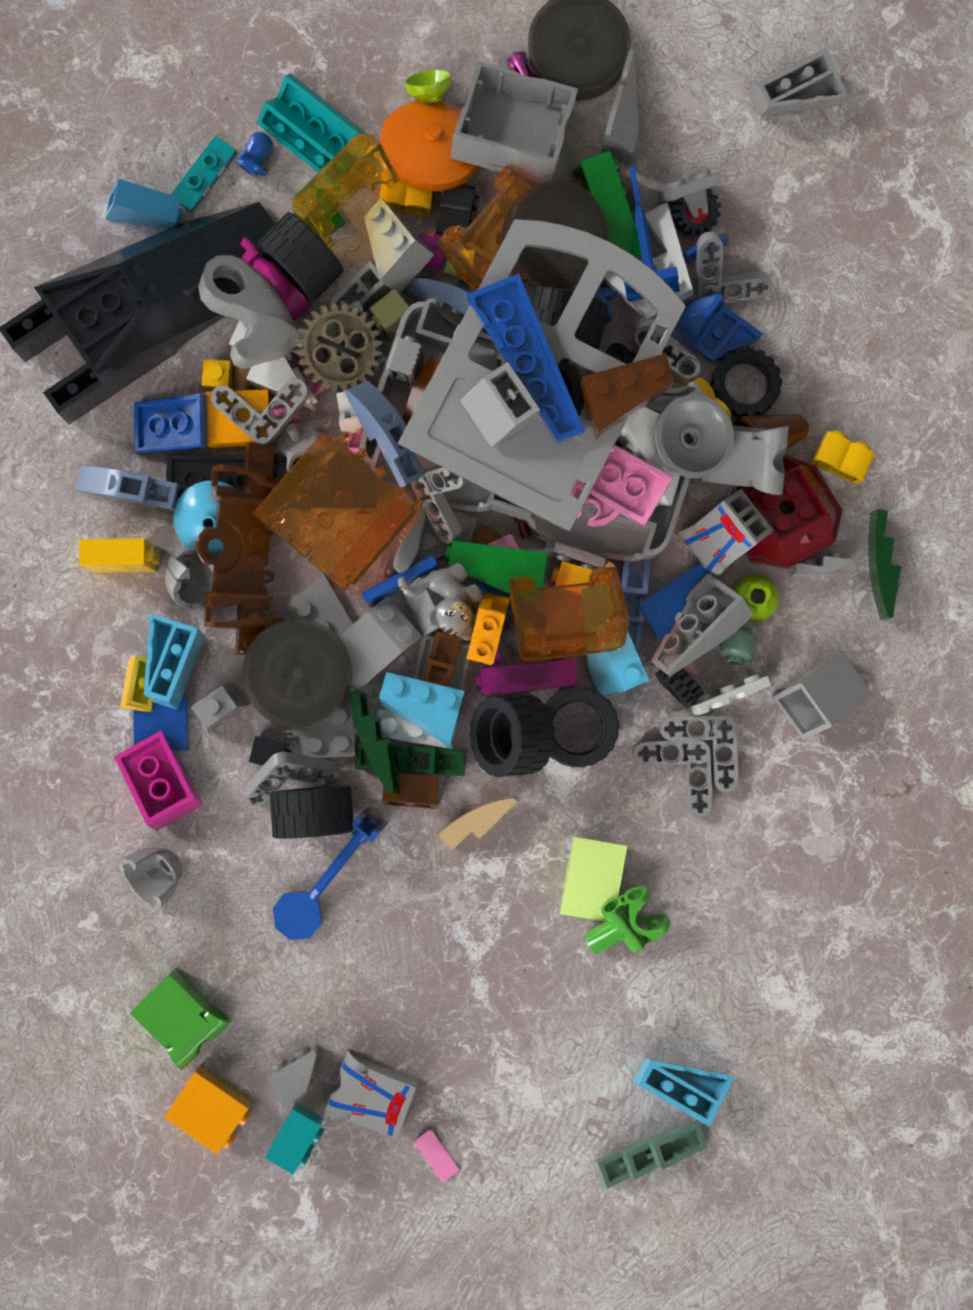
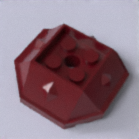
M784 454L785 476L782 495L765 493L752 486L733 485L731 495L742 489L774 530L745 553L749 561L789 569L836 542L843 509L815 465ZM779 506H789L791 508L792 513H782L780 511Z

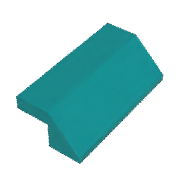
M292 73L285 75L277 97L265 101L256 123L334 186L340 183L361 158L370 138L367 133Z

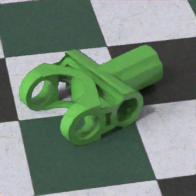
M637 886L627 890L625 894L616 899H609L601 908V913L607 921L585 933V937L595 954H599L622 940L630 951L637 952L642 950L645 944L662 937L670 927V920L665 914L640 916L637 914L650 899L647 889L643 886ZM621 905H623L624 907H625V906L627 907V910H628V912H629V916H628V914L625 912V910L622 908ZM639 921L647 924L648 930L641 929Z

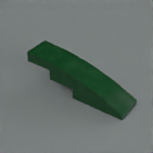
M877 509L870 513L868 562L872 592L880 619L887 620L893 618L901 566L891 564L895 538L884 537L888 511Z
M359 690L348 692L356 729L375 774L388 794L400 795L394 742L387 739L383 740L380 717L369 715L366 693Z
M357 743L355 769L374 771L362 744ZM394 745L398 772L465 776L467 750Z

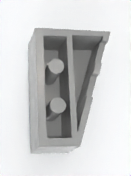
M826 48L757 83L749 93L760 117L838 106L848 97Z

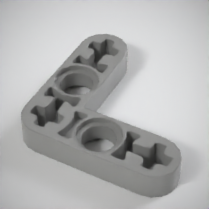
M706 232L700 236L697 242L695 286L698 299L717 294L722 290L720 294L724 297V303L763 298L771 292L772 282L767 273L763 271L722 276L724 247L720 236L715 232ZM714 242L711 246L712 255H709L707 247H709V243ZM710 264L716 265L713 272L709 274L702 272L705 266ZM732 284H740V288L736 292H727V289ZM707 289H712L709 291V294L705 295Z
M290 379L262 413L257 411L233 389L223 385L213 389L211 402L255 442L271 444L308 400L310 388L306 382L300 379ZM293 386H302L300 389L302 395L300 397L295 395L291 399V402L295 403L293 407L290 403L282 400L284 396L288 399L293 396ZM221 393H229L227 398L236 405L232 408L224 402L220 404L222 399L219 395ZM280 404L285 405L287 409L286 416L283 419H276L274 416L275 407ZM242 408H247L250 411V418L247 422L241 423L237 417L238 412ZM267 417L278 424L277 427L269 426L267 429L269 436L267 438H259L261 434L259 428H266L271 423L266 421Z
M438 465L424 469L426 475L411 482V486L436 536L443 543L449 544L461 535V528L443 492L458 489L469 482V480L459 475L454 477L453 472ZM438 475L441 476V478L443 479L444 484L440 481V479L438 478Z
M728 716L670 717L661 721L658 730L661 737L665 740H711L712 781L714 787L720 792L726 793L736 789L738 785L737 727L732 718ZM722 720L725 721V725H730V730L725 732V739L731 738V743L722 742L717 744V739H722V731H717V725H721ZM682 721H686L685 733L687 737H682L683 731L674 732L673 737H670L669 732L664 731V727L669 726V722H673V726L676 727L683 726ZM694 721H700L704 725V732L700 736H695L690 731V726ZM724 746L728 747L732 753L730 760L727 762L719 760L717 755L718 750ZM718 765H732V770L726 769L727 777L732 778V783H728L727 788H724V784L719 783V778L724 776V769L718 770Z
M699 740L640 742L634 747L633 758L640 765H685L686 805L688 811L696 817H705L712 810L710 748L705 742ZM682 744H686L685 750H694L696 745H699V749L704 750V755H700L699 760H696L695 755H685L687 761H683L684 750ZM656 745H660V762H656L657 756H648L647 761H643V757L638 756V751H642L643 746H647L648 751H657ZM669 745L675 746L679 752L678 757L672 761L664 756V750ZM696 771H701L705 775V782L701 786H695L692 783L691 777ZM692 789L699 791L706 789V795L701 794V801L706 803V807H703L700 813L692 806L698 800L697 794H692Z
M290 752L276 753L269 758L244 787L245 803L249 806L265 804L270 799V793L277 791L287 779L320 785L337 783L341 779L339 764L331 760Z

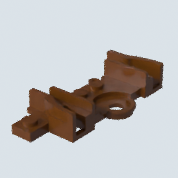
M247 442L245 468L225 464L212 466L210 501H217L216 528L209 526L202 530L195 544L196 553L200 561L207 566L214 565L212 592H206L204 626L236 628L235 654L264 656L265 627H276L284 622V618L259 616L260 612H256V609L269 610L270 600L273 599V596L267 595V589L263 586V583H271L274 579V574L271 571L264 570L268 565L270 536L274 534V530H267L264 522L267 518H275V515L271 512V506L278 504V501H275V495H283L291 489V484H285L284 479L273 478L275 445ZM219 472L243 476V491L233 487L218 485ZM213 539H218L223 544V550L218 555L212 554L208 549V544ZM237 605L236 620L225 622L211 621L212 607Z

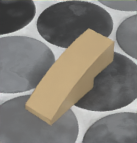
M510 797L472 809L452 821L438 833V836L452 850L471 832L480 839L517 803V800L514 797Z

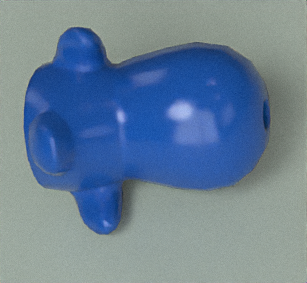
M263 132L253 133L249 137L244 150L240 153V157L236 160V164L253 177L266 176L268 170L262 168V164L273 153L274 144L272 139Z

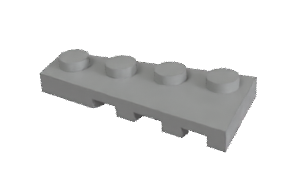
M324 573L286 608L294 619L324 649L353 625Z

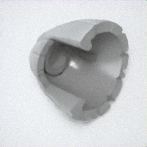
M183 547L178 549L168 559L164 572L169 595L178 606L184 609L200 608V605L202 607L205 606L206 592H212L214 565L207 566L202 563L194 548Z
M164 848L142 849L132 852L119 860L121 874L123 878H126L125 881L129 884V888L133 893L136 892V896L141 902L146 903L153 910H159L167 903L182 875V864L179 857L171 850Z

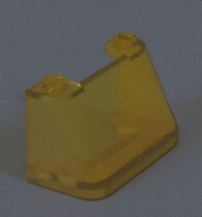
M368 133L356 135L305 185L292 201L293 214L306 223L329 249L335 245L330 233L336 229L330 218L364 184L373 191L376 188L375 185L386 184L391 189L399 181L381 143Z

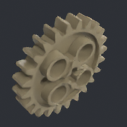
M331 303L330 311L322 305L320 306V315L315 311H311L313 320H303L308 326L307 329L298 328V331L304 335L303 339H295V342L302 344V348L296 350L295 353L304 357L298 364L308 366L303 373L305 375L314 373L311 381L316 383L321 379L320 387L324 389L330 383L332 391L337 390L338 384H340L342 391L347 390L348 383L351 387L357 385L356 380L362 383L365 382V373L373 376L374 373L370 369L371 365L379 366V363L374 360V356L382 355L381 352L375 350V347L381 345L382 341L374 339L380 333L379 330L370 329L375 322L373 320L364 321L367 313L362 312L357 316L358 307L353 306L348 312V306L345 303H342L340 310H338L336 303ZM330 322L336 323L338 328L336 335L333 337H329L326 333V326ZM358 333L362 341L358 347L354 348L350 340L353 334ZM321 336L331 342L341 343L342 347L359 353L360 358L357 359L341 351L337 352L336 348L319 342L317 337ZM320 347L326 348L328 353L327 358L322 362L316 359V351ZM345 358H349L352 364L348 372H342L340 368L341 361Z

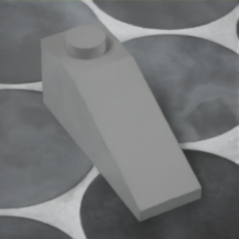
M370 260L325 307L330 311L331 303H336L338 309H340L342 303L348 305L358 300L364 310L363 312H365L392 289L379 280L375 261Z

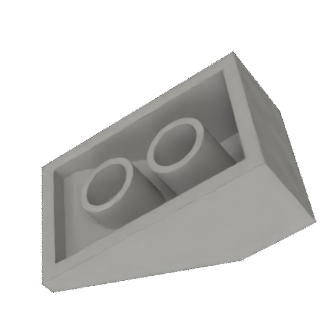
M387 596L325 649V652L332 664L357 691L361 690L412 649L422 636Z

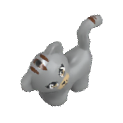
M457 563L449 568L432 571L427 577L419 580L413 588L410 587L406 577H399L397 581L399 588L406 597L419 598L429 588L443 598L436 606V609L428 615L427 622L431 626L439 627L445 633L457 635L466 641L472 638V611L468 606L477 603L483 596L481 590L475 584L468 587L462 585L461 582L467 578L468 574L461 564Z

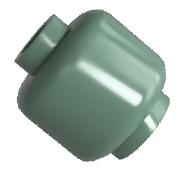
M742 626L735 634L721 642L720 654L727 659L728 664L742 666L743 663L753 659L757 637L750 628Z

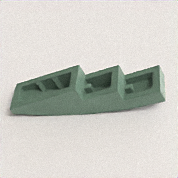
M694 1121L623 1147L595 1160L594 1163L603 1187L608 1189L630 1177L637 1179L657 1168L663 1170L708 1148L699 1121Z

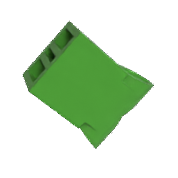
M177 967L130 1012L164 1048H167L172 1061L180 1070H183L199 1055L203 1042L216 1038L232 1022L226 1013L210 1005L209 1001Z

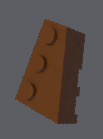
M666 353L582 377L580 387L596 439L670 389L674 378Z

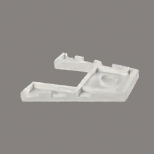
M666 202L645 213L646 222L665 253L653 259L654 265L657 266V270L677 267L680 292L675 294L683 301L693 295V288L669 206ZM581 258V260L588 265V261L584 258ZM608 272L603 279L613 291L616 290L627 302L624 281L614 273ZM645 299L627 302L646 320L657 314L656 310Z

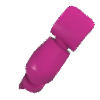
M244 237L241 246L246 252L243 254L242 260L260 272L272 285L295 321L311 304L293 285H290L281 270L272 261H268L264 257L262 258L261 252L247 237Z

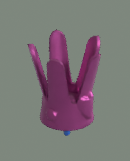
M513 51V54L507 60L510 70L535 78L531 72L532 70L539 76L528 63V58L524 51L516 53Z

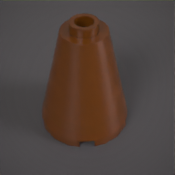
M800 414L742 416L740 419H736L733 424L734 426L762 429L789 426L787 449L804 440L809 431L807 420Z

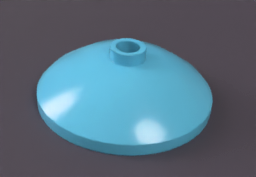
M211 480L196 483L186 489L175 505L173 513L174 528L179 540L185 547L195 549L198 535L208 527L205 523L206 518L212 519L214 525L211 528H216L217 501H210ZM218 481V485L233 487L227 483ZM213 539L209 542L208 549L212 554L218 555L223 550V544L220 540Z

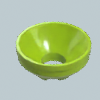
M428 70L415 73L405 79L406 91L424 104L438 102L443 99L444 94L451 86V73L446 70Z
M755 574L745 576L732 589L744 598L754 614L748 620L750 622L763 621L769 618L778 606V589L765 576ZM754 589H760L764 592L765 600L762 604H755L751 600L750 595Z

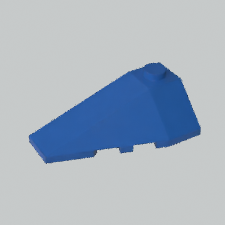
M717 293L684 303L686 307L671 337L688 349H691L723 305L724 297Z

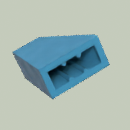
M118 179L109 195L105 219L168 229L181 222L183 208L179 207L181 198Z

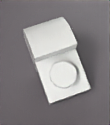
M347 384V389L352 388L350 384ZM338 385L336 396L340 411L339 424L341 431H344V433H356L364 430L345 392Z

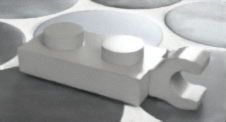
M539 535L538 539L546 543V548L544 550L534 548V551L557 554L556 559L571 564L572 560L581 562V567L591 569L592 572H596L597 568L602 570L606 558L557 541H552L543 535Z

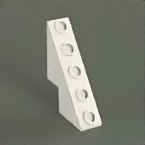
M240 320L229 342L231 347L237 341L243 339L246 334L248 325ZM290 353L278 360L252 366L246 378L253 387L260 390H269L273 395H277L290 379L296 378L305 381L298 367L292 368L289 363L293 359ZM293 386V396L290 399L284 396L283 399L291 401L295 395L300 397L302 395L300 391L302 386ZM311 390L310 396L303 406L315 411L314 404L318 401Z
M642 407L629 415L618 438L623 446V450L673 477L657 505L671 506L681 475L670 470L657 452L654 431L660 414Z

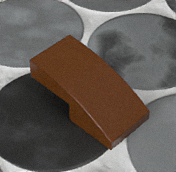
M440 630L436 631L423 681L449 687L462 638Z

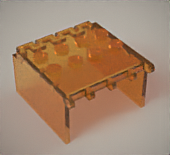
M346 431L341 433L337 439L322 432L253 514L265 525L270 526V529L283 540H287L293 533L294 535L288 544L305 558L314 551L308 561L323 574H327L333 568L327 577L345 591L351 583L355 586L418 512L423 502L417 499L410 505L401 497L406 490V486L400 488L398 485L393 490L381 478L387 472L384 466H380L376 472L371 470L362 461L367 455V451L364 448H361L356 454L344 445L350 436Z

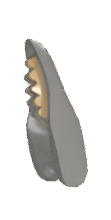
M420 503L416 510L412 512V516L407 519V523L403 526L404 529L400 532L401 536L393 545L385 561L382 573L386 579L405 572L418 553L426 517Z

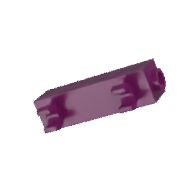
M553 642L551 644L553 661L501 666L498 648L494 663L490 665V668L480 669L481 675H475L477 691H482L483 696L577 686L575 659L564 660L562 642Z

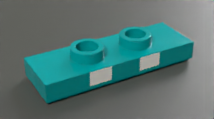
M215 135L171 193V195L181 198L180 206L193 213L238 154L237 150Z

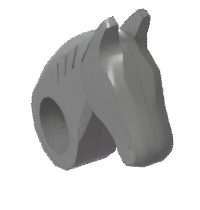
M232 255L216 256L207 262L198 286L201 300L209 310L240 320L248 325L244 338L237 341L230 350V357L235 366L242 369L250 368L261 363L278 360L288 353H295L296 350L302 348V344L295 342V339H303L304 335L296 329L292 316L280 295L260 272L242 259ZM218 277L232 279L238 284L241 292L237 294L224 293L216 287L213 279Z

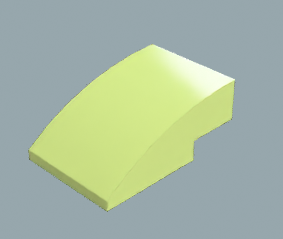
M573 836L559 914L603 922L607 921L601 913V908L609 899L618 898L627 845Z

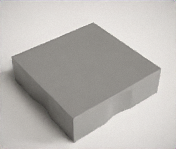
M478 61L470 84L468 100L462 108L453 135L450 158L552 186L578 88L546 79L528 77L514 70Z

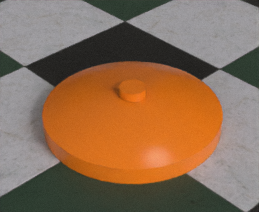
M418 100L407 103L393 111L383 124L380 135V152L388 170L401 182L426 191L449 190L467 182L476 173L479 166L450 158L453 135L462 109L444 101L424 104Z

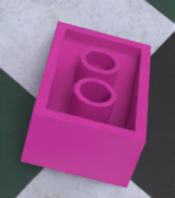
M162 731L114 756L146 825L158 831L204 805L191 778Z

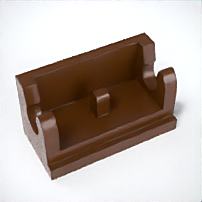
M398 773L400 795L388 794L383 787V805L436 809L438 776Z

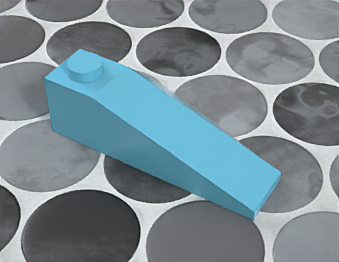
M606 579L581 589L588 673L596 691L603 695L623 692L649 681Z

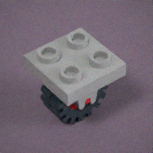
M710 170L702 171L688 176L689 182H686L684 178L665 184V190L657 193L660 203L674 200L672 202L674 208L671 210V214L674 216L672 220L673 223L677 224L676 228L683 231V234L702 235L705 232H710L712 227L716 226L719 222L716 219L721 216V212H718V208H721V203H717L718 196L713 195V191L706 188L722 183L720 172L711 174Z

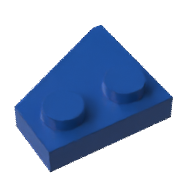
M722 305L691 349L710 363H714L722 359L727 353L758 341L763 333Z

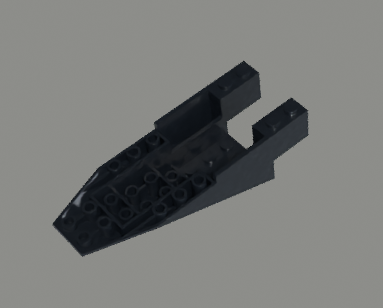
M256 202L177 224L35 286L34 289L41 297V300L0 326V332L24 362H27L66 335L69 337L86 361V364L43 393L58 415L70 425L177 353L175 349L224 318L225 316L209 310L200 298L198 286L207 262L221 255H232L242 259L243 254L246 252L241 246L244 237H247L261 252L262 258H266L258 247L257 242L275 223L261 203ZM227 277L213 279L216 287L224 293L237 294L241 292L238 284Z

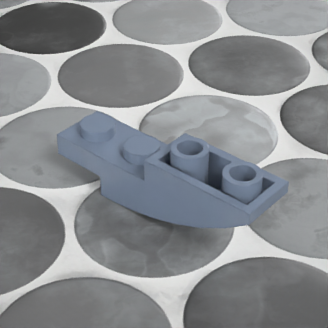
M415 276L403 291L413 298L418 297L425 302L428 299H437L443 310L449 309L451 306V311L459 316H464L470 306L466 294L476 290L445 278Z
M369 381L345 390L344 392L369 441L376 439L400 488L425 476L426 473L416 454L398 445L407 425L387 398Z
M81 465L75 491L174 511L180 485L154 479L146 475Z

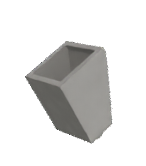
M840 650L811 668L776 693L772 698L800 737L805 739L834 726L869 697L872 692L851 665L850 660Z

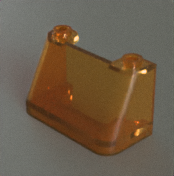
M507 166L496 175L494 180V187L499 193L467 228L462 226L449 227L436 242L458 276L463 277L477 290L513 221L530 220L529 217L532 212L544 204L515 169ZM549 216L554 219L547 221L548 223L560 225L557 218ZM524 248L510 276L518 273L520 275L532 262L529 256L530 253L528 254L527 252L528 248Z
M616 566L599 567L590 574L587 583L537 588L535 580L527 576L509 579L516 643L520 659L536 661L611 652L625 645L629 615Z

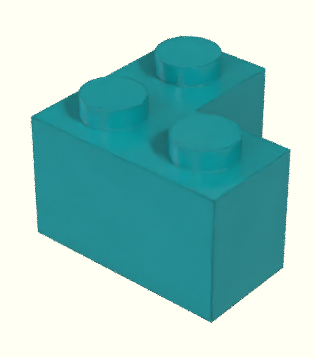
M296 1102L274 1139L265 1159L294 1175L298 1167L303 1169L314 1148V1145L311 1143L313 1142L317 1145L325 1130L321 1127L324 1118Z

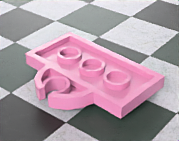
M614 445L584 505L593 504L598 509L597 514L589 519L587 525L591 527L605 526L613 522L621 513L645 527L673 477ZM576 481L570 495L579 499L586 484ZM581 510L576 518L577 520L582 517Z

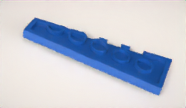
M519 273L466 294L469 304L501 355L510 364L539 407V415L557 444L583 434L585 430Z

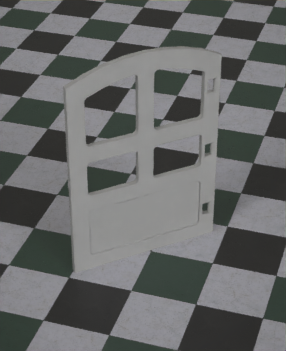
M513 221L478 290L510 277L526 247L564 252L588 261V265L558 323L555 326H550L539 320L557 366L562 360H568L592 373H597L625 365V363L575 338V333L603 278L608 272L614 273L630 285L657 312V316L633 362L661 355L686 306L653 270L623 249L590 233L543 221ZM470 305L460 325L457 326L453 334L454 336L406 426L398 445L570 532L628 417L596 439L591 421L578 415L585 430L584 433L557 444L539 415V418L491 449L460 402L481 379L493 372L475 363L468 357L484 327ZM656 326L665 329L659 344L650 340ZM576 481L586 484L579 499L570 495Z

